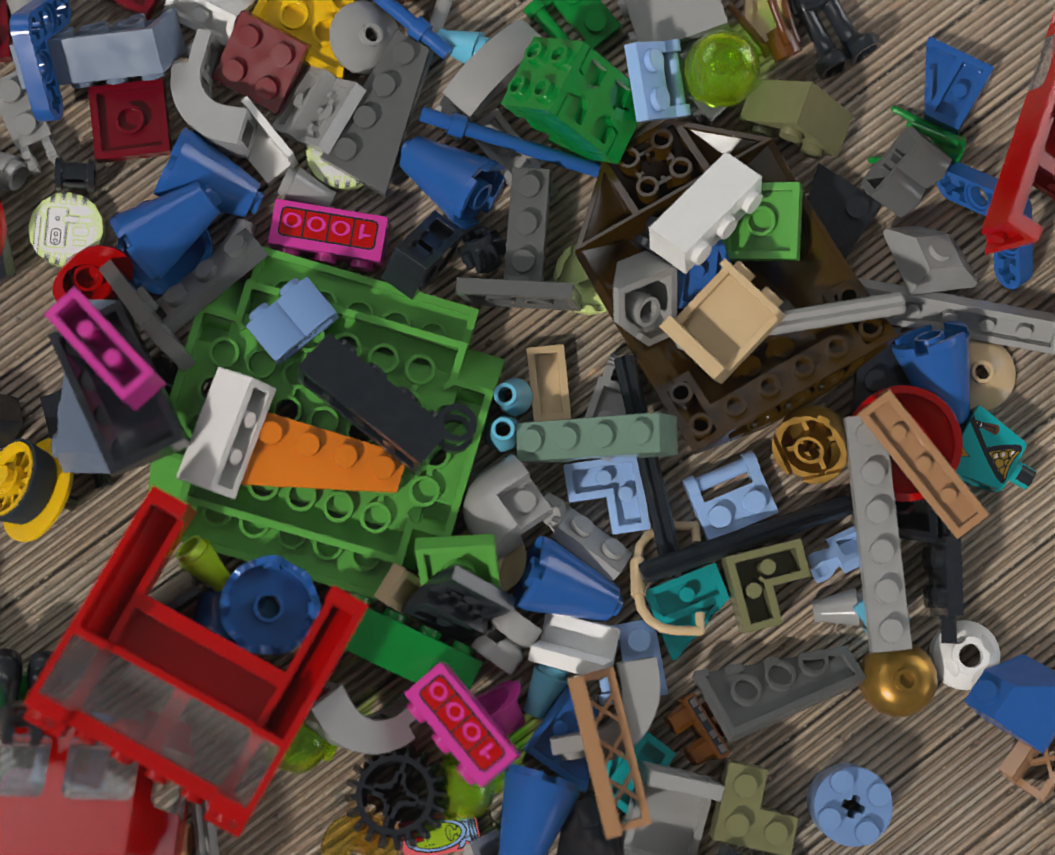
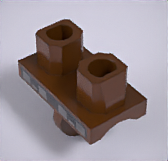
M694 693L687 696L682 695L674 701L676 706L663 717V720L674 735L681 733L688 727L695 734L697 739L683 748L684 754L691 765L696 766L710 760H720L731 753L721 738L725 734L706 701L700 704Z

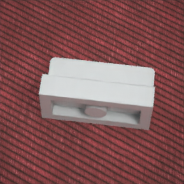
M166 0L164 10L176 8L181 24L197 31V28L211 30L219 42L226 46L242 10L249 11L253 8L255 0Z
M246 96L241 102L259 124L250 156L247 160L270 187L286 174L289 166L294 168L298 165V162L291 149Z
M546 613L541 640L530 646L528 660L579 675L613 667L620 629L587 619Z

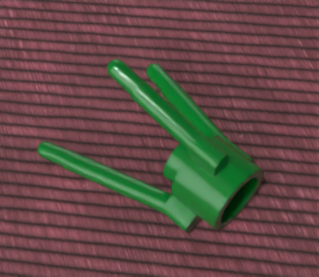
M894 105L891 107L893 113L908 121L906 123L908 128L912 126L924 136L931 138L930 140L952 159L951 164L960 161L966 144L965 137L942 129ZM869 157L868 163L875 164L882 157Z

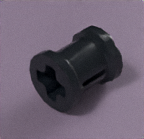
M56 157L54 171L55 190L62 192L63 188L87 189L88 193H95L96 160L89 159L87 163L64 162L63 158Z

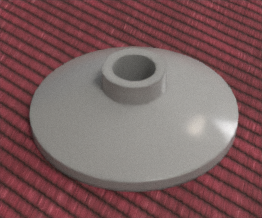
M356 1L341 8L334 16L329 30L330 45L335 57L346 69L358 75L370 76L395 32L399 31V28L394 18L379 5L369 1ZM366 29L372 31L375 37L374 41L367 39L365 35Z

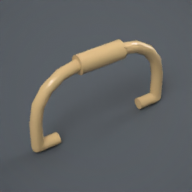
M673 521L675 531H691L692 543L697 544L701 542L699 522ZM650 528L643 533L636 543L633 558L630 559L631 597L635 599L637 611L646 624L660 633L676 636H701L705 633V614L703 612L695 613V626H675L662 623L654 618L646 608L644 597H646V582H643L640 577L638 564L645 561L643 558L644 548L650 539L654 537L653 528Z

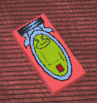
M475 807L448 811V814H434V818L442 823L441 828H435L429 823L425 828L430 832L431 839L427 841L420 833L415 834L418 841V846L415 848L410 847L407 838H403L404 855H443L464 850L466 844L480 837ZM418 818L398 822V827H406L414 823Z

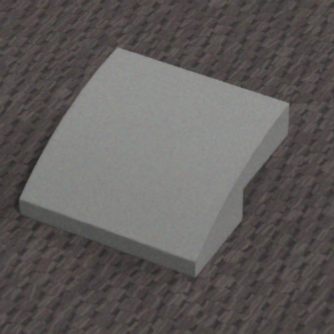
M307 66L272 127L279 135L329 155L367 90L357 82L336 78L326 69Z

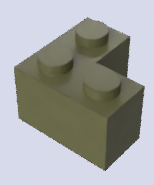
M753 79L738 120L751 129L750 134L782 138L798 145L803 155L814 159H821L822 155H839L853 115L812 81Z
M801 538L720 559L739 633H749L783 624L773 586L811 576Z
M724 758L719 782L725 788L721 802L715 801L709 835L716 841L779 855H791L799 818L791 812L761 806L768 773L767 769L759 765Z

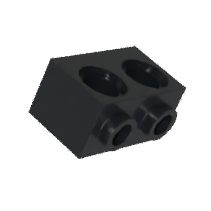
M434 210L395 247L381 278L413 300L451 262L465 231Z

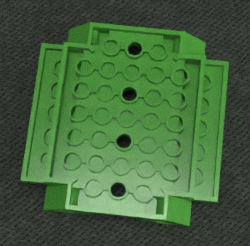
M263 247L268 256L253 267L250 280L247 279L245 284L236 281L194 317L185 348L196 363L185 372L178 368L169 396L189 441L206 401L203 392L204 386L208 381L214 379L218 367L253 377L276 388L268 410L269 413L277 415L278 406L282 402L293 401L298 407V414L294 420L351 437L350 433L354 425L297 381L298 365L328 333L337 340L341 338L349 342L356 350L357 356L367 364L372 362L378 365L386 373L387 380L396 387L403 386L410 390L416 396L417 403L428 412L434 410L440 414L446 406L451 404H462L469 407L477 419L473 441L469 448L461 453L452 454L447 452L446 459L442 464L436 466L429 464L419 476L406 467L398 493L240 485L235 499L176 478L188 447L151 463L148 492L152 485L187 503L197 512L180 542L184 543L190 537L199 535L202 539H208L217 553L248 562L267 555L281 556L290 563L304 569L310 575L312 581L329 586L334 585L339 589L350 592L354 591L363 596L377 599L374 597V594L394 563L401 567L418 571L415 538L454 536L462 509V500L481 436L485 431L494 401V390L499 384L505 359L469 349L480 312L477 308L422 292L411 300L387 282ZM308 277L335 309L339 318L318 336L309 341L295 355L278 366L246 327L251 321L249 315L263 303L267 302L270 306L281 297L279 291L289 281L295 278L301 281ZM452 412V413L448 414V415H451V414L461 415V416L465 417L467 420H469L466 415H464L463 413H460V412ZM452 422L444 426L452 435L458 436L467 432L459 423ZM370 439V440L368 441V443H371V444H374V445L379 446V445H378L376 442H374L372 439ZM444 439V441H445L447 444H449V445H453V446L460 445V444L450 443V442H448V441H446V440Z

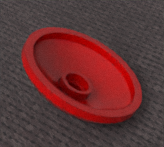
M906 385L889 387L888 389L956 472L961 460L963 440L959 422L951 408L941 398L928 390ZM885 389L866 398L851 417L859 416L857 413L878 398V394ZM889 454L895 501L909 502L924 499L923 495Z

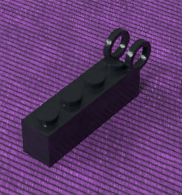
M328 333L298 365V382L417 476L422 473L441 449L448 453L457 454L468 449L473 441L477 419L469 407L462 404H451L446 406L440 414L434 410L428 412L417 403L416 396L410 390L403 386L396 387L387 380L386 373L378 365L372 362L367 364L359 358L354 347L344 339L340 338L337 340ZM452 412H460V413H463L464 415H466L469 420H467L465 417H463V416H461V415H456V414L448 415V414H450V413H452ZM452 422L459 423L467 432L463 435H452L444 426ZM444 439H445L446 441L450 442V443L460 444V445H457V446L449 445V444H447V443L444 441Z

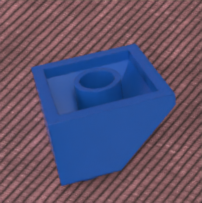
M1024 654L985 669L963 701L982 719L1044 754L1055 737V671Z

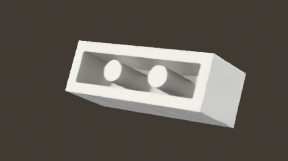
M725 152L649 227L650 249L684 274L695 264L701 265L710 255L712 247L721 238L723 240L727 239L735 230L737 222L746 213H753L760 205L763 197L761 194L762 176Z
M218 367L191 437V445L186 450L176 478L235 499L276 388L253 377Z

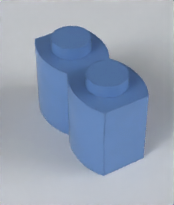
M308 277L301 281L297 278L289 281L279 291L281 297L270 306L267 302L263 303L249 315L251 321L246 327L278 366L295 355L309 341L318 336L339 318L335 309Z

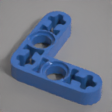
M32 0L13 13L10 19V32L33 115L39 122L60 120L63 116V99L47 40L70 23L71 5L69 0Z
M955 162L949 165L945 176L936 183L939 191L948 200L986 216L998 179L965 164ZM979 187L984 191L987 200L982 196ZM1028 197L1023 215L1032 220V204ZM1033 243L994 253L995 275L1006 288L1016 289L1032 278Z

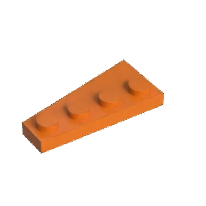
M268 412L240 485L398 493L406 466L381 446Z

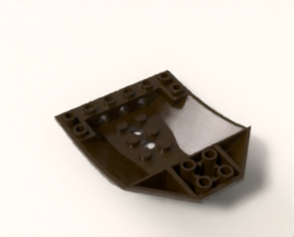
M668 119L631 140L619 164L602 162L575 248V255L613 322V285L617 262L642 252L632 243V240L636 234L644 231L646 228L645 222L648 217L654 216L659 218L725 152L761 175L762 183L797 182L774 143V138ZM804 193L802 194L800 261H740L755 275L750 282L760 292L767 286L783 301L778 307L781 311L870 297L835 245ZM677 308V316H678L684 309ZM885 317L770 335L763 340L768 344L766 351L762 354L751 353L721 384L714 380L684 350L677 348L675 341L670 337L647 346L614 322L668 413L672 416H677V427L695 455L765 429L801 406L807 405L831 391L898 338L897 333Z

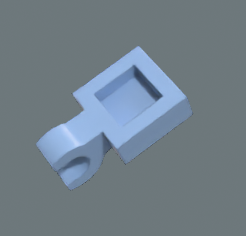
M855 526L825 539L828 548L813 552L806 557L812 568L810 573L817 583L829 579L839 566L844 574L860 567Z

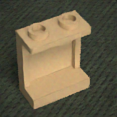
M725 258L720 262L722 269L676 318L669 315L659 326L701 368L721 384L786 317L778 308L783 303L779 297L767 286L760 292L750 282L755 275L739 260L732 265Z

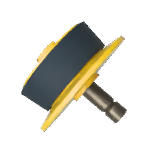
M16 439L8 443L0 451V521H3L6 533L16 541L31 542L36 540L51 528L60 516L63 508L73 511L77 507L78 498L70 495L74 473H64L58 457H53L52 439L43 440L36 445L26 439Z

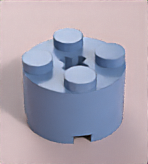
M839 763L828 767L814 777L808 788L807 807L812 821L823 834L841 845L858 847L873 844L887 829L893 812L890 789L875 773L856 764ZM843 800H854L856 802L855 808L847 811L842 806Z

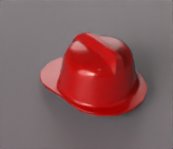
M109 245L89 246L73 254L65 261L62 269L53 281V296L56 302L74 286L87 299L113 300L117 294L99 271V268L111 259L131 281L134 266L130 257L122 250Z

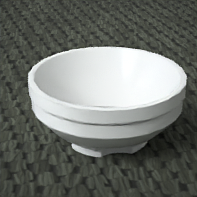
M959 620L956 621L958 643H941L940 628L932 638L929 656L936 667L937 677L940 681L955 689L971 690L985 669L1000 663V649L996 638L987 628L973 621ZM967 644L975 645L981 655L978 664L970 668L964 666L959 658L960 650Z

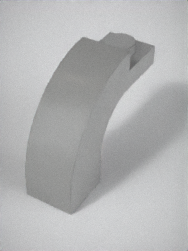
M523 19L505 27L484 44L458 71L442 93L445 95L434 110L449 115L456 112L468 116V121L475 123L492 99L514 78L524 58V52L532 42L533 37L541 36ZM450 135V136H451L454 140H456V141L462 139V138H458V137H455V136Z
M197 28L194 41L188 46V62L173 60L170 82L174 103L192 130L217 150L227 155L249 159L259 124L248 109L223 105L213 100L212 85L214 79L212 77L219 63L223 46L211 30Z
M654 656L616 662L620 696L633 746L647 732L659 704L660 673L657 657ZM610 718L606 723L597 728L599 738L612 746L620 733L619 723ZM580 732L550 737L552 754H560L561 761L585 757ZM622 739L617 749L625 753V748ZM601 745L603 757L605 758L609 749ZM614 753L610 760H613L619 756Z
M326 682L304 723L322 740L344 749L363 754H382L394 751L415 739L409 725L419 721L408 710L406 705L411 701L404 694L413 685L407 687L377 712L363 716L354 707L342 685Z

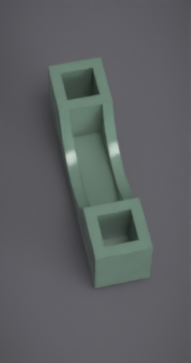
M664 413L516 423L517 459L523 463L538 465L569 463L573 460L589 458H646L678 455L677 416Z

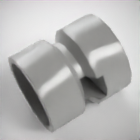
M515 610L491 619L492 627L490 629L487 628L486 634L477 637L471 645L476 651L510 675H512L524 658L521 652L522 649L530 648L542 633L540 628Z

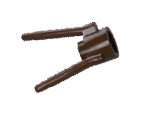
M767 0L777 28L766 33L767 42L764 41L735 5L729 3L727 9L758 45L764 59L772 55L774 62L778 63L802 51L801 39L796 31L788 0H781L785 22L777 1Z

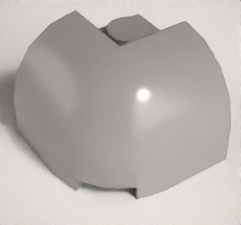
M512 454L481 473L467 488L463 499V518L470 535L495 534L498 561L523 545L521 534L553 514L552 507L531 480L527 469Z

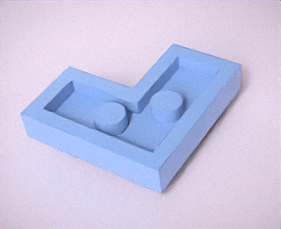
M611 457L610 461L598 459L563 465L568 503L606 498L612 535L650 529L646 497L636 457Z

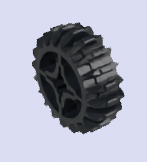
M412 744L408 745L404 755H402V749L399 748L392 751L390 756H388V753L378 754L380 759L376 761L370 754H365L364 759L369 764L366 770L357 764L353 767V770L361 775L359 781L348 779L346 785L357 789L356 794L344 796V801L347 803H357L356 807L346 812L349 818L361 816V819L353 826L354 830L361 832L369 827L364 838L369 843L373 842L378 834H380L378 846L381 849L387 848L391 838H393V846L396 851L402 850L403 838H407L410 847L415 848L418 846L415 836L417 833H420L428 841L432 836L425 827L429 823L438 829L442 826V823L434 818L435 812L448 814L449 811L446 806L438 804L439 799H448L451 796L448 790H438L439 786L448 782V778L446 775L433 776L439 771L441 765L438 761H434L425 766L430 757V754L425 750L415 759L416 747ZM400 765L399 771L395 772L393 779L389 783H372L374 778L383 770ZM412 767L420 771L425 778L428 787V799L412 793L410 788ZM403 786L404 789L401 792L411 800H415V802L408 800L398 801L396 806L392 807L391 804L394 801L380 792H397L399 787ZM368 795L375 796L383 801V816L385 819L382 826L370 814L367 803ZM406 810H424L414 823L403 828L394 829L396 822H399L402 813Z

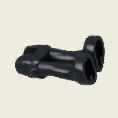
M789 0L793 16L801 21L817 52L818 61L815 68L820 79H827L840 74L847 68L849 63L851 66L857 65L872 55L882 45L879 36L873 31L861 34L855 29L839 0ZM818 12H824L844 52L837 48L817 14Z
M0 649L1 741L3 745H13L16 727L29 728V745L39 746L46 731L23 719L29 707L23 704L24 701L19 700L23 675L22 657L13 649ZM39 651L30 658L26 673L27 697L54 651ZM58 662L41 689L47 693L60 681Z

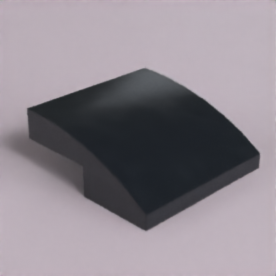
M454 565L437 574L421 586L404 603L402 612L460 642H465L485 635L489 620L513 612L516 597Z

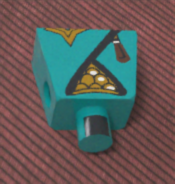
M978 405L970 409V418L960 428L963 448L961 460L956 470L957 475L964 483L992 493L1002 491L1008 481L1026 490L1037 472L1035 469L1019 461L1027 447V443L983 407Z

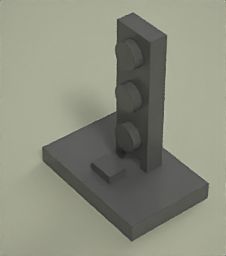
M512 168L504 280L457 277L456 293L469 305L581 311L582 295L573 283L544 282L552 178L550 169Z
M244 228L237 235L229 238L209 258L200 262L180 282L171 286L156 301L142 286L138 289L111 259L101 266L99 271L139 326L185 372L196 362L174 333L267 257L268 253L251 233Z

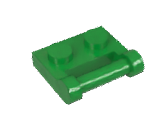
M533 0L523 10L530 21L535 20L549 38L570 40L546 11L553 6L580 39L594 50L618 33L622 26L601 0Z

